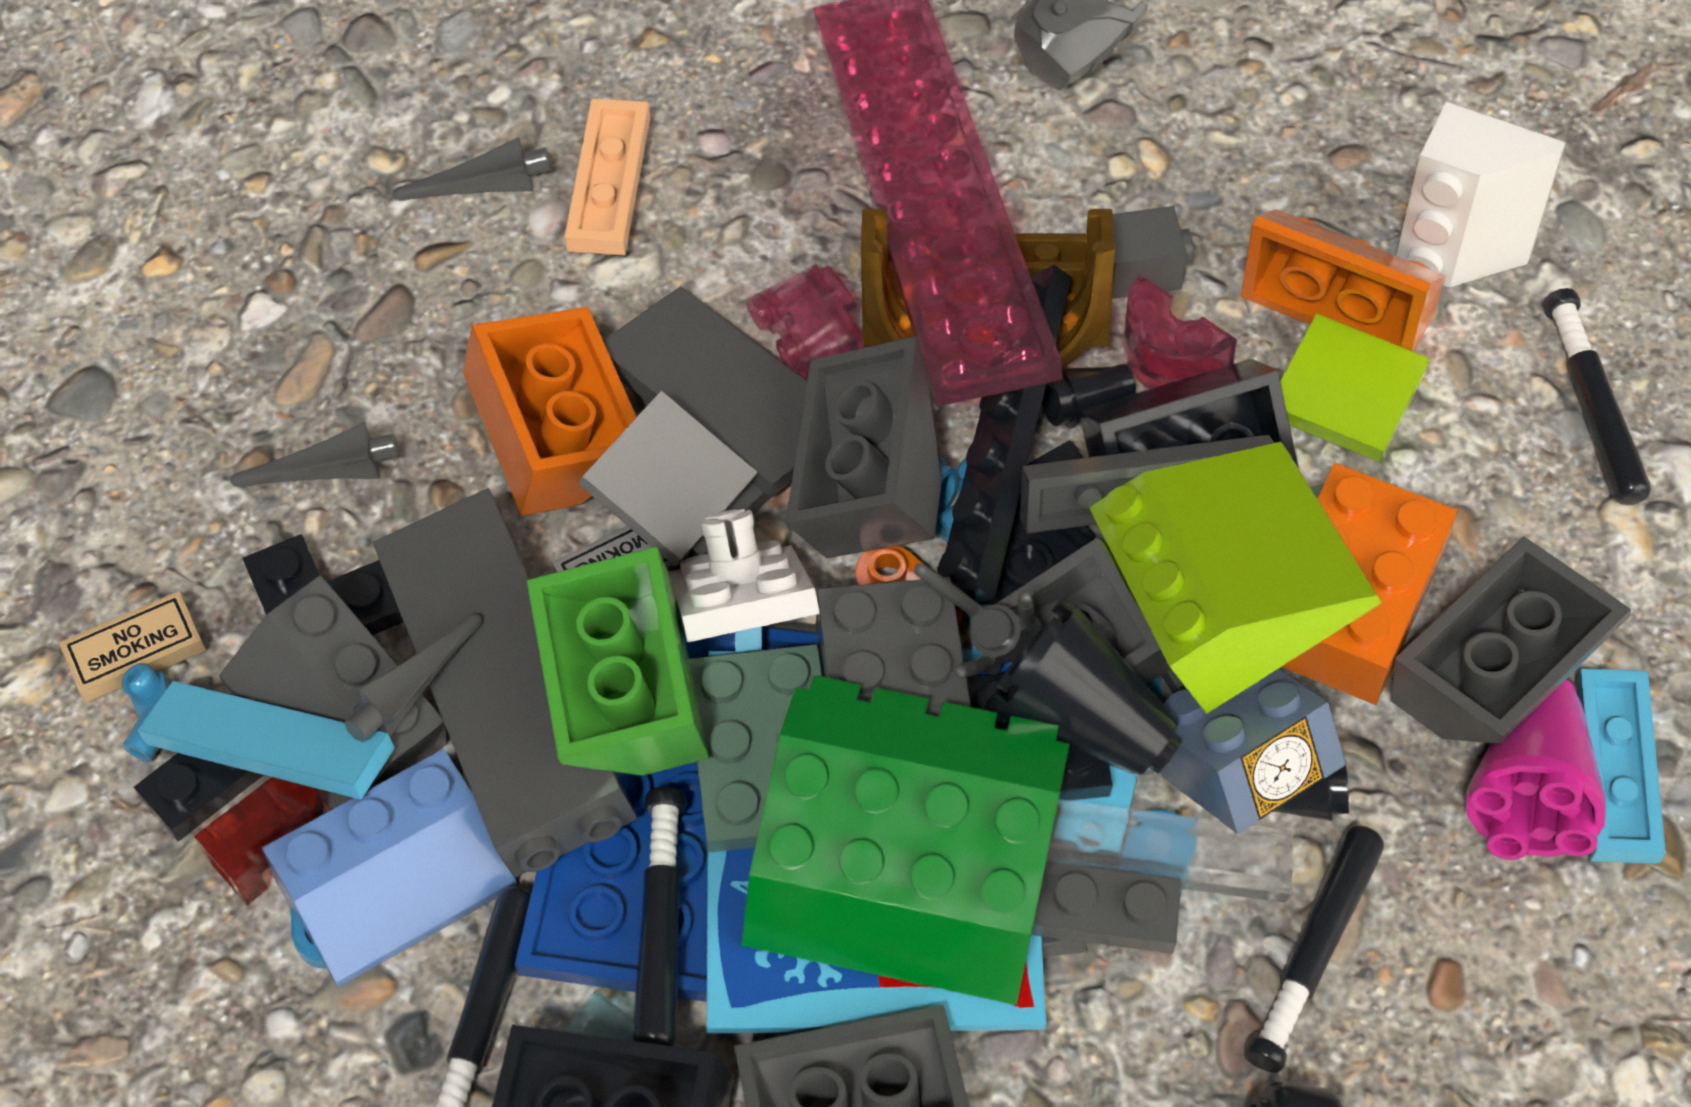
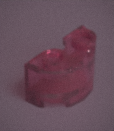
M815 264L746 298L748 311L760 330L768 328L772 334L778 333L781 336L780 339L776 340V348L782 362L793 372L799 371L806 381H808L811 360L871 347L863 346V336L855 326L849 310L857 307L853 297L842 280L829 266L819 270L818 265Z
M1139 274L1128 290L1123 348L1128 358L1127 366L1132 371L1133 376L1144 387L1148 389L1155 388L1234 363L1236 338L1203 316L1198 320L1188 321L1176 318L1170 310L1173 296Z

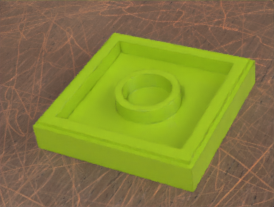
M1316 313L1280 380L1289 425L1362 456L1381 462L1427 372L1430 358Z

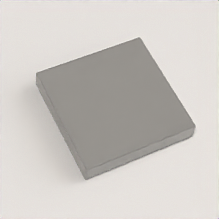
M661 390L582 476L578 484L652 547H658L660 554L676 567L702 538L700 521L705 520L707 516L725 511L758 472Z

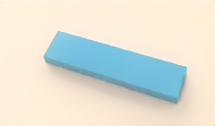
M176 681L171 682L137 730L145 744L360 800H362L395 749L386 732L376 730L364 742H360L349 734L345 727V722Z

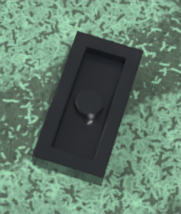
M177 753L133 788L143 803L179 842L264 775Z

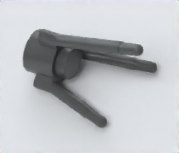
M918 563L914 567V572L918 577L973 619L969 631L970 638L976 650L982 653L981 658L957 665L953 670L957 678L970 677L984 672L991 675L997 674L1002 663L1013 662L1031 637L1032 632L1041 625L1040 620L1034 616L1032 595L1027 590L1021 591L1018 595V614L1004 605L994 604L984 607L927 565Z

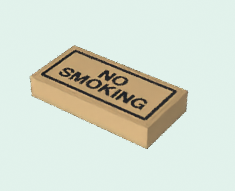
M180 591L59 642L77 689L85 703L122 688L124 674L130 667L136 664L145 663L150 665L154 671H161L206 651Z

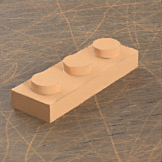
M591 98L564 236L567 252L626 255L650 122L648 102Z

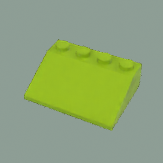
M1282 442L1143 472L1126 484L1113 489L1106 497L1089 507L1168 665L1206 714L1382 603Z

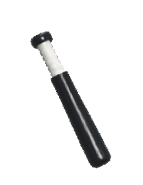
M1570 288L1555 290L1544 298L1542 303L1543 310L1549 319L1556 320V326L1559 328L1560 336H1562V342L1565 345L1569 358L1567 367L1577 391L1612 497L1621 505L1630 506L1638 504L1650 494V481L1611 389L1599 355L1596 351L1591 350V345L1588 342L1578 315L1581 307L1580 297L1575 290Z
M657 787L648 791L645 797V807L647 812L652 815L653 821L651 822L652 832L650 835L652 840L650 843V864L644 871L633 1041L673 1047L676 1042L678 1007L680 871L675 868L678 816L683 814L686 809V797L679 789Z
M1361 825L1353 826L1345 832L1298 942L1280 978L1282 990L1279 991L1278 998L1273 1004V1009L1269 1012V1018L1265 1021L1264 1028L1261 1030L1259 1037L1249 1039L1244 1048V1056L1247 1061L1259 1069L1278 1073L1286 1064L1287 1054L1284 1050V1045L1288 1041L1289 1034H1291L1294 1024L1297 1022L1303 1004H1305L1307 998L1314 996L1325 969L1383 853L1384 841L1372 828Z
M518 887L505 888L496 899L462 1013L446 1058L449 1063V1071L446 1073V1080L442 1084V1092L438 1096V1104L435 1107H464L475 1072L482 1070L496 1024L516 972L515 961L531 893Z

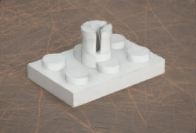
M729 510L705 517V520L700 521L702 535L705 536L708 554L687 558L680 562L681 569L668 571L674 586L681 624L687 642L820 614L815 588L791 545L781 547L779 541L756 543L753 529L755 523L751 510Z

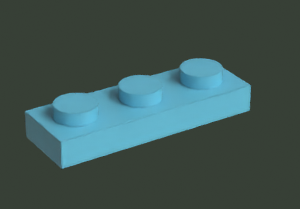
M1581 668L1576 679L1577 696L1582 702L1606 797L1605 826L1598 835L1597 847L1590 853L1591 861L1660 864L1666 854L1648 671Z

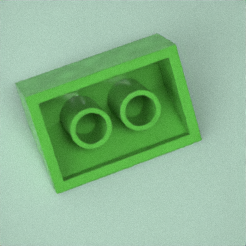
M658 547L527 580L558 759L562 765L644 776L710 759L674 586Z

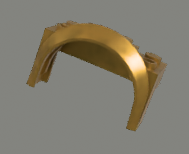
M862 209L860 251L863 346H875L914 336L918 337L919 315L925 312L923 344L928 378L956 386L987 388L994 360L992 355L993 347L1000 336L1004 317L988 319L969 318L946 313L936 308L942 307L952 311L963 310L968 307H1002L1006 309V296L1014 282L1052 265H1056L1072 278L1048 375L1052 374L1055 369L1064 368L1072 363L1089 346H1110L1115 256L1112 209H1090L1087 212V233H887V212L885 209Z

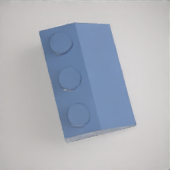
M445 749L367 790L362 800L352 798L262 848L277 886L289 906L295 912L305 929L306 935L315 946L338 988L491 902L505 888L517 887L516 879L494 849L472 791Z

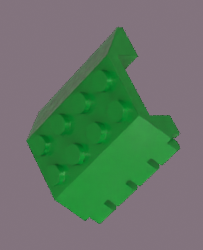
M817 675L813 676L809 689L795 687L779 735L750 869L741 946L1017 1005L1070 745L1069 743L1056 741L1059 726L1011 716L1008 731L996 729V712L948 702H942L939 716L927 714L928 698L880 688H874L871 702L859 700L861 684Z

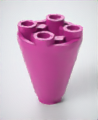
M1565 680L1501 744H1490L1467 787V817L1478 833L1487 838V848L1499 858L1516 860L1525 855L1552 857L1562 854L1585 856L1592 853L1597 847L1598 835L1605 826L1606 797L1582 702L1577 696L1575 687L1568 680Z

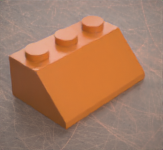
M1274 209L1257 215L1252 224L1241 297L1309 325L1317 313L1415 352L1436 312L1445 275L1429 269L1420 262L1408 261L1377 249L1361 239H1351L1318 226L1307 218L1295 217Z
M575 308L472 325L462 372L520 515L524 516L581 505L592 497L591 494L578 484L582 476L637 417L589 308Z

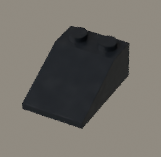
M511 1025L492 1107H728L734 1075L715 1052Z

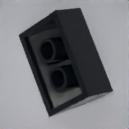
M1252 358L1078 411L1089 458L1269 435L1274 443H1283L1298 467L1278 370Z

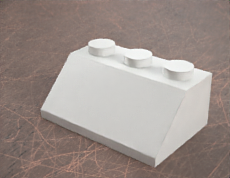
M1446 101L1419 157L1396 256L1408 261L1420 262L1429 269L1444 274L1443 285L1447 287H1454L1526 265L1534 248L1566 142Z

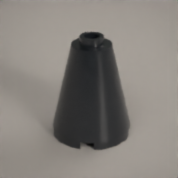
M1063 597L1051 610L1062 619L1058 620L1053 617L1046 628L1041 625L1038 626L996 685L1006 696L1004 699L998 695L988 698L985 708L988 711L996 712L997 717L1009 722L1011 716L1058 725L1056 741L1069 743V748L1137 777L1141 776L1148 768L1157 774L1160 773L1181 744V740L1173 735L1179 721L1079 607Z

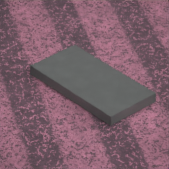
M680 286L603 340L618 376L625 385L649 403L662 390L755 469L758 473L751 483L770 498L792 482L807 381Z

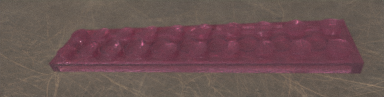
M846 0L813 7L815 26L873 208L885 209L887 212V249L913 334L917 336L923 366L936 406L1063 380L1061 358L929 0Z

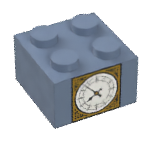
M1280 669L1275 670L1207 714L1187 688L1175 692L1163 702L1165 707L1179 721L1173 735L1181 740V744L1174 756L1161 771L1162 777L1236 834H1239L1346 765L1329 702Z

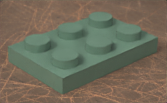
M817 644L689 659L710 758L697 762L708 853L754 848L756 846L779 735L795 687L809 689L813 676H822Z

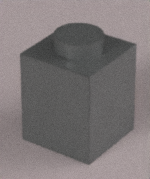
M1168 206L1113 214L1115 256L1112 299L1181 290L1185 265L1193 264L1194 248L1190 230L1188 228L1180 229L1175 207Z

